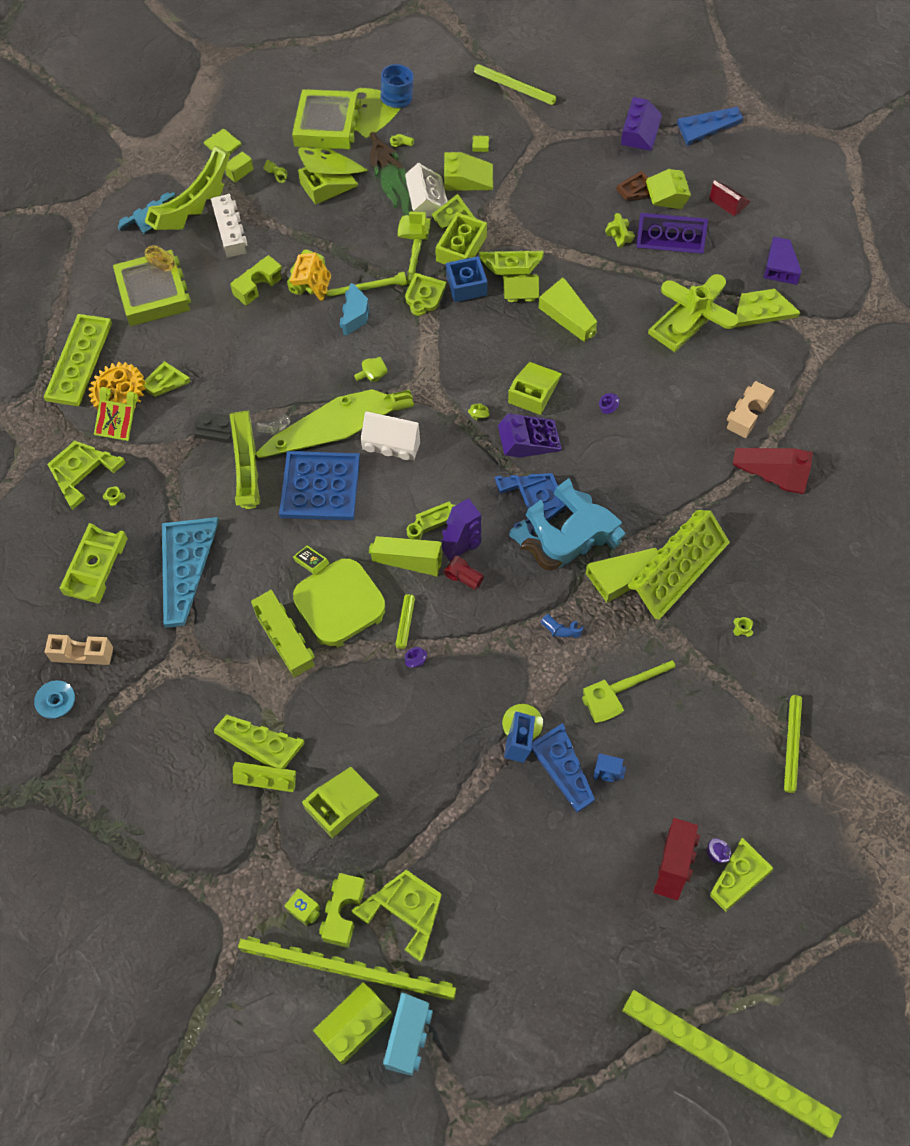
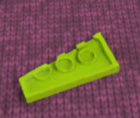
M225 715L214 728L215 734L266 766L285 769L304 745L303 739H294L288 737V734L276 733L263 726L257 727L251 725V722Z

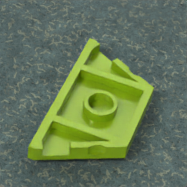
M543 251L479 252V258L495 275L530 274L543 259Z
M775 289L741 294L736 313L738 317L736 327L798 318L800 312Z

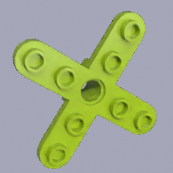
M712 275L703 286H691L690 290L674 281H665L662 284V294L685 306V309L673 322L672 330L675 334H687L701 316L727 329L737 326L738 317L734 313L713 303L726 285V279L722 275Z

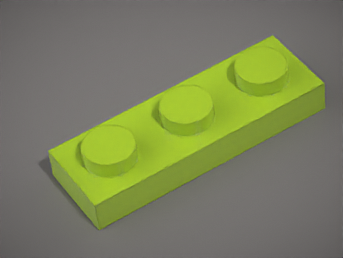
M235 762L233 765L234 784L294 792L296 771Z

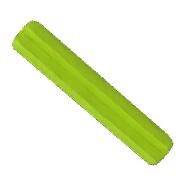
M406 594L404 596L396 639V647L399 649H405L407 646L415 602L414 595Z

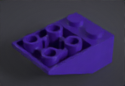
M508 413L498 425L505 456L521 458L562 450L554 420Z

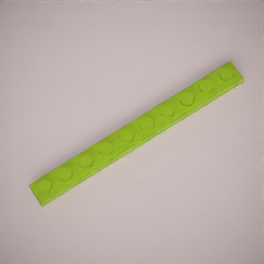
M248 937L247 940L240 939L238 945L241 952L443 999L455 1000L456 988H452L453 984L440 981L439 984L430 982L431 979L422 976L413 979L409 978V974L405 972L387 973L388 969L375 966L374 969L366 968V964L353 961V964L344 963L345 959L332 956V959L323 958V954L313 951L309 955L302 953L300 948L289 947V950L283 949L278 943L268 942V945L253 937Z
M635 990L632 991L622 1010L624 1013L828 1138H832L841 1115Z

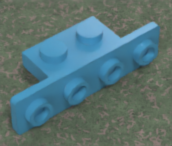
M167 192L157 202L153 200L143 210L141 208L137 209L131 217L128 218L126 216L119 221L118 229L121 231L136 222L143 234L152 230L153 228L144 222L149 206L167 203L173 200L176 194L174 192L170 194Z

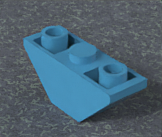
M351 283L349 290H346L345 294L347 302L343 304L344 316L340 318V328L343 329V335H348L366 324L369 313L368 298Z

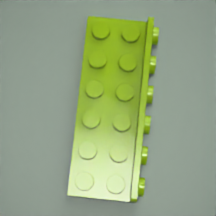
M695 511L692 517L680 527V530L668 540L663 548L657 551L651 561L647 562L644 568L628 584L629 589L638 592L655 619H661L730 543L712 511Z

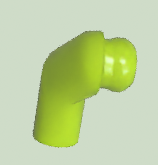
M398 134L390 138V143L395 147L403 144L412 147L414 139Z

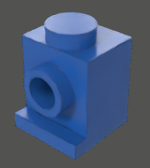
M599 753L593 779L597 780L598 776L608 782L618 781L619 778L623 779L626 767L622 766L623 759Z

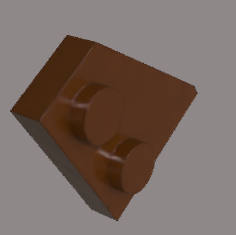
M643 171L638 172L616 187V190L626 201L651 198L646 183L648 176Z

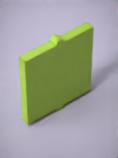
M222 129L204 141V145L212 151L214 146H219L228 153H233L235 149L241 146V142L225 129Z

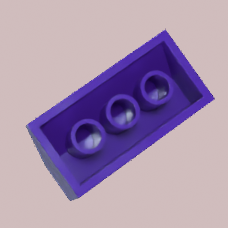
M640 212L637 248L704 253L708 219Z

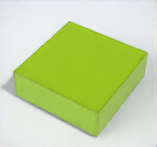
M473 136L472 152H488L489 136Z

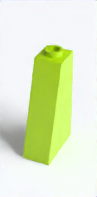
M561 278L539 297V309L583 342L594 337L597 332V320L564 278Z
M376 536L374 543H371L369 547L372 562L437 577L443 561L442 542Z
M652 548L590 563L587 565L586 575L608 603L631 590L628 584L632 581V578L644 568L647 562L651 561L658 550Z

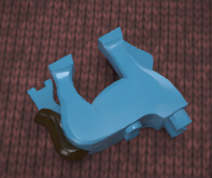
M569 478L560 484L554 492V495L566 505V508L568 507L574 513L567 519L561 530L556 529L546 521L543 511L544 504L540 500L530 507L526 513V517L533 524L538 537H534L529 533L525 520H522L517 528L513 527L509 532V536L520 544L521 550L530 551L539 566L549 571L569 564L580 554L585 555L591 550L590 546H603L607 543L614 550L621 544V539L626 535L620 528L622 522L608 509L592 504V498L589 494L574 490Z

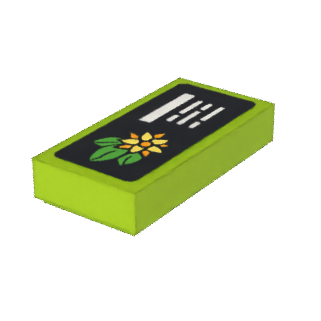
M309 546L304 547L293 556L295 562L314 575L330 564L327 558Z

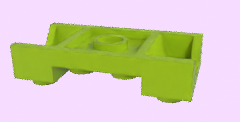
M91 523L88 524L59 588L63 595L100 603L106 590L105 582L117 554L121 555L128 538L124 531H119L115 534L102 531ZM91 559H98V561L95 564H88Z

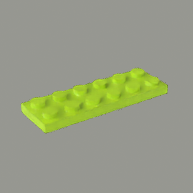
M77 314L45 392V401L72 406L80 405L112 324L110 318Z

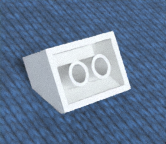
M417 163L405 174L414 212H426V217H431L432 213L448 202L441 175L420 163Z
M365 412L361 435L362 449L368 452L381 453L385 456H395L403 460L414 461L420 445L419 423Z

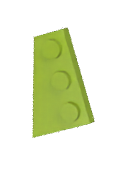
M741 838L738 847L732 854L729 863L719 877L710 896L726 912L773 871V867Z

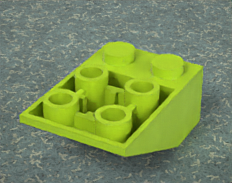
M306 167L298 170L300 184L315 205L358 186L351 174L308 172Z
M529 362L513 381L508 393V403L541 415L562 373Z
M350 767L318 787L302 801V804L311 817L333 839L379 795Z

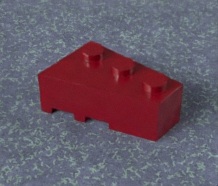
M673 817L653 893L679 900L685 882H690L693 870L689 869V866L694 864L696 852L693 851V848L698 846L700 834H697L698 825Z

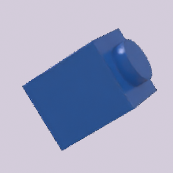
M517 711L514 713L506 740L504 758L521 763L525 762L532 748L535 716Z

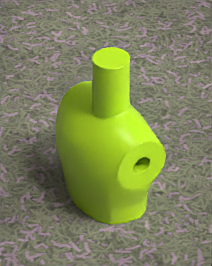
M381 357L369 358L362 362L363 371L355 374L354 377L356 381L367 377L373 383L387 374L388 370Z

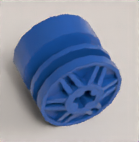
M393 64L382 70L380 98L385 105L392 108H402L411 103L414 77L411 69L404 65Z

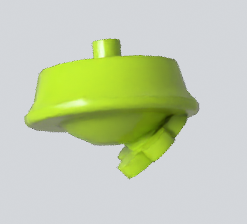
M473 404L468 409V413L476 421L478 420L477 417L487 418L490 415L489 408L482 404Z

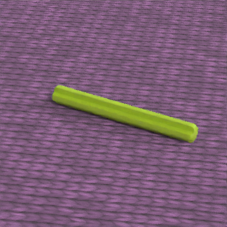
M797 695L791 696L789 707L784 790L790 793H795L797 790L802 697Z

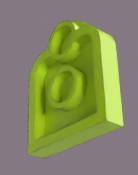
M415 273L405 294L406 303L410 306L412 314L422 316L427 311L436 310L447 287V282Z

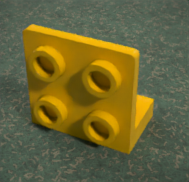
M316 252L300 254L297 257L290 282L293 286L308 284L318 299L323 301L327 293L331 274Z

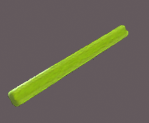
M477 64L474 68V72L478 75L545 103L554 105L556 102V96L480 64Z

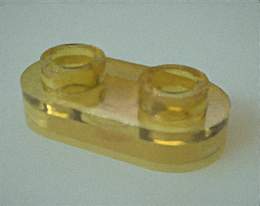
M152 245L145 249L146 260L157 268L168 271L175 266L173 256L162 248Z

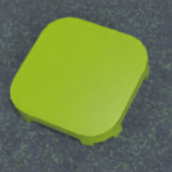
M340 559L331 563L316 575L313 574L302 580L293 591V601L297 611H299L321 645L341 647L344 645V641L372 624L376 623L378 625L385 613V600L381 592L363 567L352 559Z

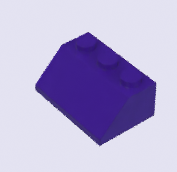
M632 98L622 132L621 145L652 151L662 114L649 100Z

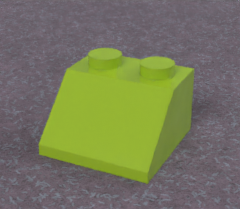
M667 169L646 180L652 203L655 206L682 209L691 196L683 171Z
M537 274L503 276L504 299H508V302H517L518 299L525 298V301H535V298H539V277Z

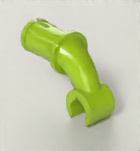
M270 160L266 161L264 170L274 173L276 180L279 183H284L285 179H287L286 169L276 166Z

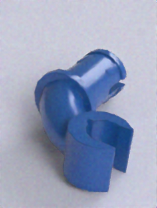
M550 614L545 615L541 620V624L552 633L553 637L579 638L583 632V627L575 629L577 628L578 621L572 622L570 627H564L563 624L555 621Z

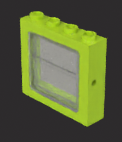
M302 89L292 133L294 147L350 149L351 143H354V131L357 129L358 109L361 108V99H358V93Z
M172 250L113 265L130 327L190 311L188 305L191 303L189 293L185 294L187 286L185 280L181 281V278H184L181 268H177V266H180L178 256H174Z

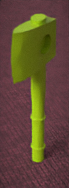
M409 215L402 216L398 226V237L414 239L407 274V284L411 283L415 274L422 239L409 238ZM426 218V239H428L431 219Z
M673 660L662 663V665L612 685H608L606 680L583 688L584 696L582 700L586 706L588 705L594 722L598 723L611 719L624 711L615 695L616 693L675 668V663Z

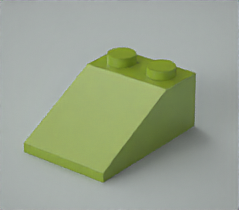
M444 152L445 191L493 190V164L462 152Z

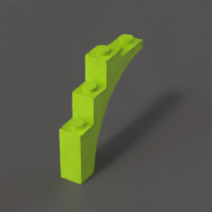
M214 146L203 171L190 187L167 203L149 206L144 222L155 230L184 229L188 214H202L206 199L221 196L224 187L221 180L230 153L219 146Z
M249 410L232 412L229 415L236 463L235 502L236 506L240 505L241 508L252 509L260 504V495L257 483L256 449Z

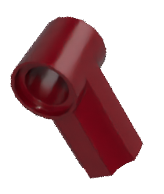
M454 556L443 571L449 579L453 581L459 580L474 590L480 587L484 579L482 573L468 566L467 562L459 556Z

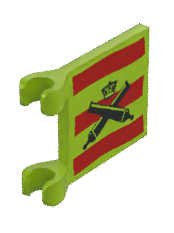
M101 387L94 435L129 441L138 394L128 392L127 404L108 401L111 389Z

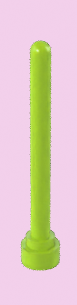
M400 272L392 278L357 284L355 286L362 291L392 284L405 286L407 282L405 272ZM350 286L328 290L326 295L332 297L346 294V290H349Z

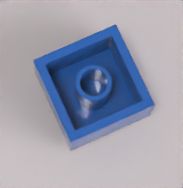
M479 256L446 263V277L454 302L487 296V279Z

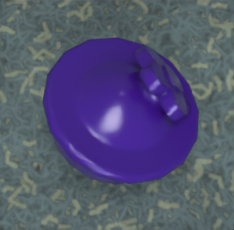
M611 393L603 395L599 401L600 410L604 414L614 412L619 406V397Z
M420 647L410 649L405 654L406 666L410 668L422 666L427 658V652Z
M711 839L708 843L707 855L715 863H726L731 858L730 847L721 839Z

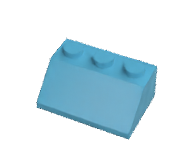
M401 993L383 1063L386 1069L413 1076L414 1070H419L421 1057L418 1056L420 1047L424 1048L427 1033H424L425 1024H430L433 1013L432 1010H429V1003Z

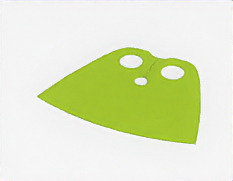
M358 88L354 91L357 93L364 92L367 95L366 98L361 99V108L358 109L359 119L356 120V130L365 138H368L371 132L376 133L383 128L401 109L385 105L380 98L381 90ZM340 105L339 109L346 118L347 110L345 106Z
M301 147L298 149L300 158L308 172L350 174L368 171L349 158L325 147H316L315 149ZM309 150L314 152V154L310 155L305 153L304 151ZM321 150H327L331 154H324Z

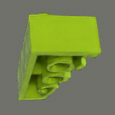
M272 589L251 600L258 621L292 676L295 678L314 667L313 659L315 656L310 648L306 649L301 633L296 632L293 620L287 617L282 603H279Z

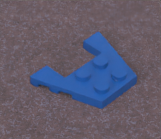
M553 473L529 474V476L518 477V475L494 477L500 494L519 488L527 509L542 500L544 516L547 522L566 508V505L554 495L558 485ZM527 519L525 522L527 523L529 533L532 534L535 529L531 521ZM520 522L513 524L514 527L517 528Z

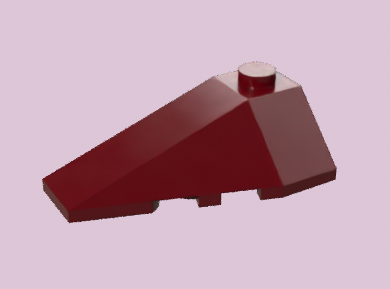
M735 448L732 465L752 475L756 474L764 478V481L768 483L771 481L779 485V488L784 491L804 494L811 469L813 452L795 448Z

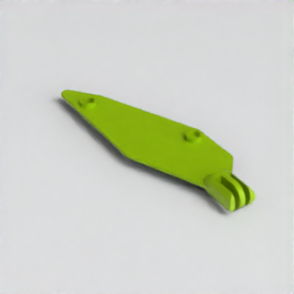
M371 389L337 397L274 435L256 452L258 458H263L287 451L347 439L363 428L365 412L386 415L389 412L414 407L411 391L405 390L387 395Z

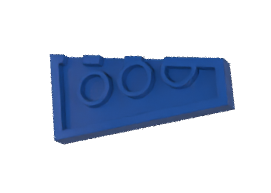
M734 107L679 118L677 124L688 146L695 140L700 141L709 134L714 135L718 133V130H726L742 123L743 117L739 108Z
M562 723L532 742L531 750L575 811L579 813L591 805L595 799Z

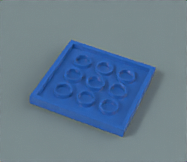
M287 451L279 510L280 518L354 521L360 453Z

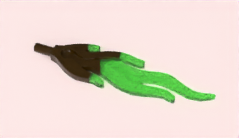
M371 132L370 137L373 145L369 158L375 177H378L377 164L379 163L382 167L381 186L383 191L392 200L393 206L396 208L397 198L392 188L396 190L401 199L402 212L405 216L409 215V193L400 182L398 175L400 173L403 182L407 184L406 171L401 163L398 162L399 156L396 151L381 140H378L375 132Z

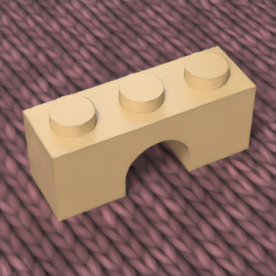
M757 381L751 387L748 386L744 392L745 397L738 400L735 412L731 411L727 418V421H729L727 429L747 438L755 426L758 415L750 410H757L763 413L771 402L775 390Z
M52 634L48 635L45 654L51 662L110 665L113 646L107 637L88 636L87 642H77L68 635Z

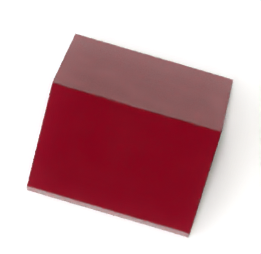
M716 180L713 181L709 200L734 217L751 202L726 184Z

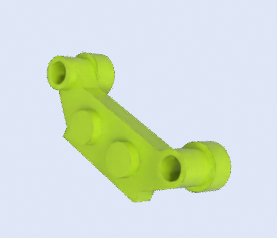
M449 501L417 514L416 521L407 527L409 539L421 540L423 533L447 524L451 509L456 505L451 504Z

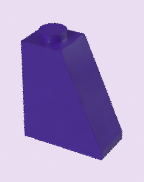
M773 236L764 278L797 285L801 269L792 243L789 239Z

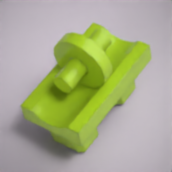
M620 213L615 214V219L613 222L608 223L605 229L606 235L613 236L618 247H623L625 242L631 243L635 237L633 231H627L629 221L628 219H622Z

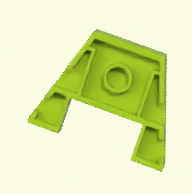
M74 441L47 465L71 509H75L85 500V497L74 486L100 463L115 473L126 463L124 458L112 456L111 453L106 451L101 452L94 447Z
M405 870L375 895L370 896L360 906L355 907L352 910V914L366 924H369L379 908L383 906L417 931L405 948V952L419 962H422L442 894L408 870Z

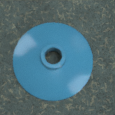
M51 681L44 684L37 691L34 705L41 716L49 719L59 718L67 714L73 707L75 693L68 683L64 681Z

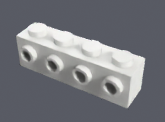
M230 194L211 198L227 258L246 254L245 246L248 245L246 237L241 235L244 234L242 224H238L241 220L239 212H235L237 210L235 200H231Z

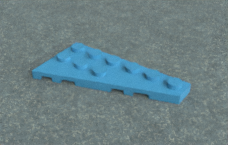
M218 517L162 523L163 616L165 628L185 626L219 524Z

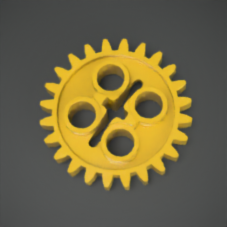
M118 362L117 366L112 363L111 368L105 366L104 372L99 371L100 376H94L96 381L91 382L94 387L89 388L91 394H89L90 401L98 410L101 387L111 389L108 401L127 404L128 392L137 393L138 397L144 396L141 391L146 389L143 386L146 382L143 380L144 376L137 367L135 368L132 364L128 365L126 362L123 365Z

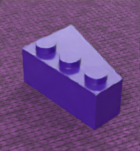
M468 498L452 507L446 522L448 524L447 530L444 529L442 532L444 538L439 541L442 542V551L449 561L454 556H460L470 549H476L481 544V514Z

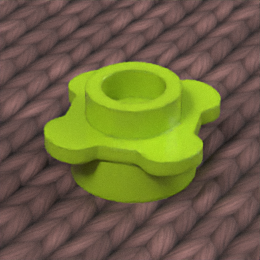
M115 486L108 488L103 498L109 501L110 506H116L120 500L125 499V494L121 493L119 488Z
M746 617L735 618L733 621L735 624L733 633L736 636L746 635L751 637L753 634L751 630L753 621Z

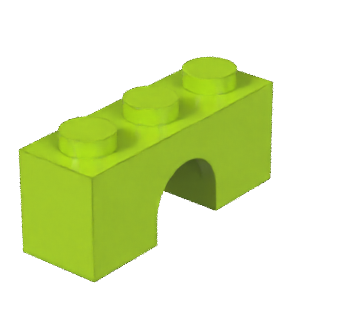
M269 255L230 283L233 295L247 306L259 297L257 283L266 282L272 287L282 279L280 274L282 266Z
M339 873L338 879H334L331 889L334 894L332 900H328L325 913H328L326 922L322 921L319 931L323 942L349 948L355 926L352 921L341 918L340 914L342 908L347 904L361 905L366 886L364 879Z

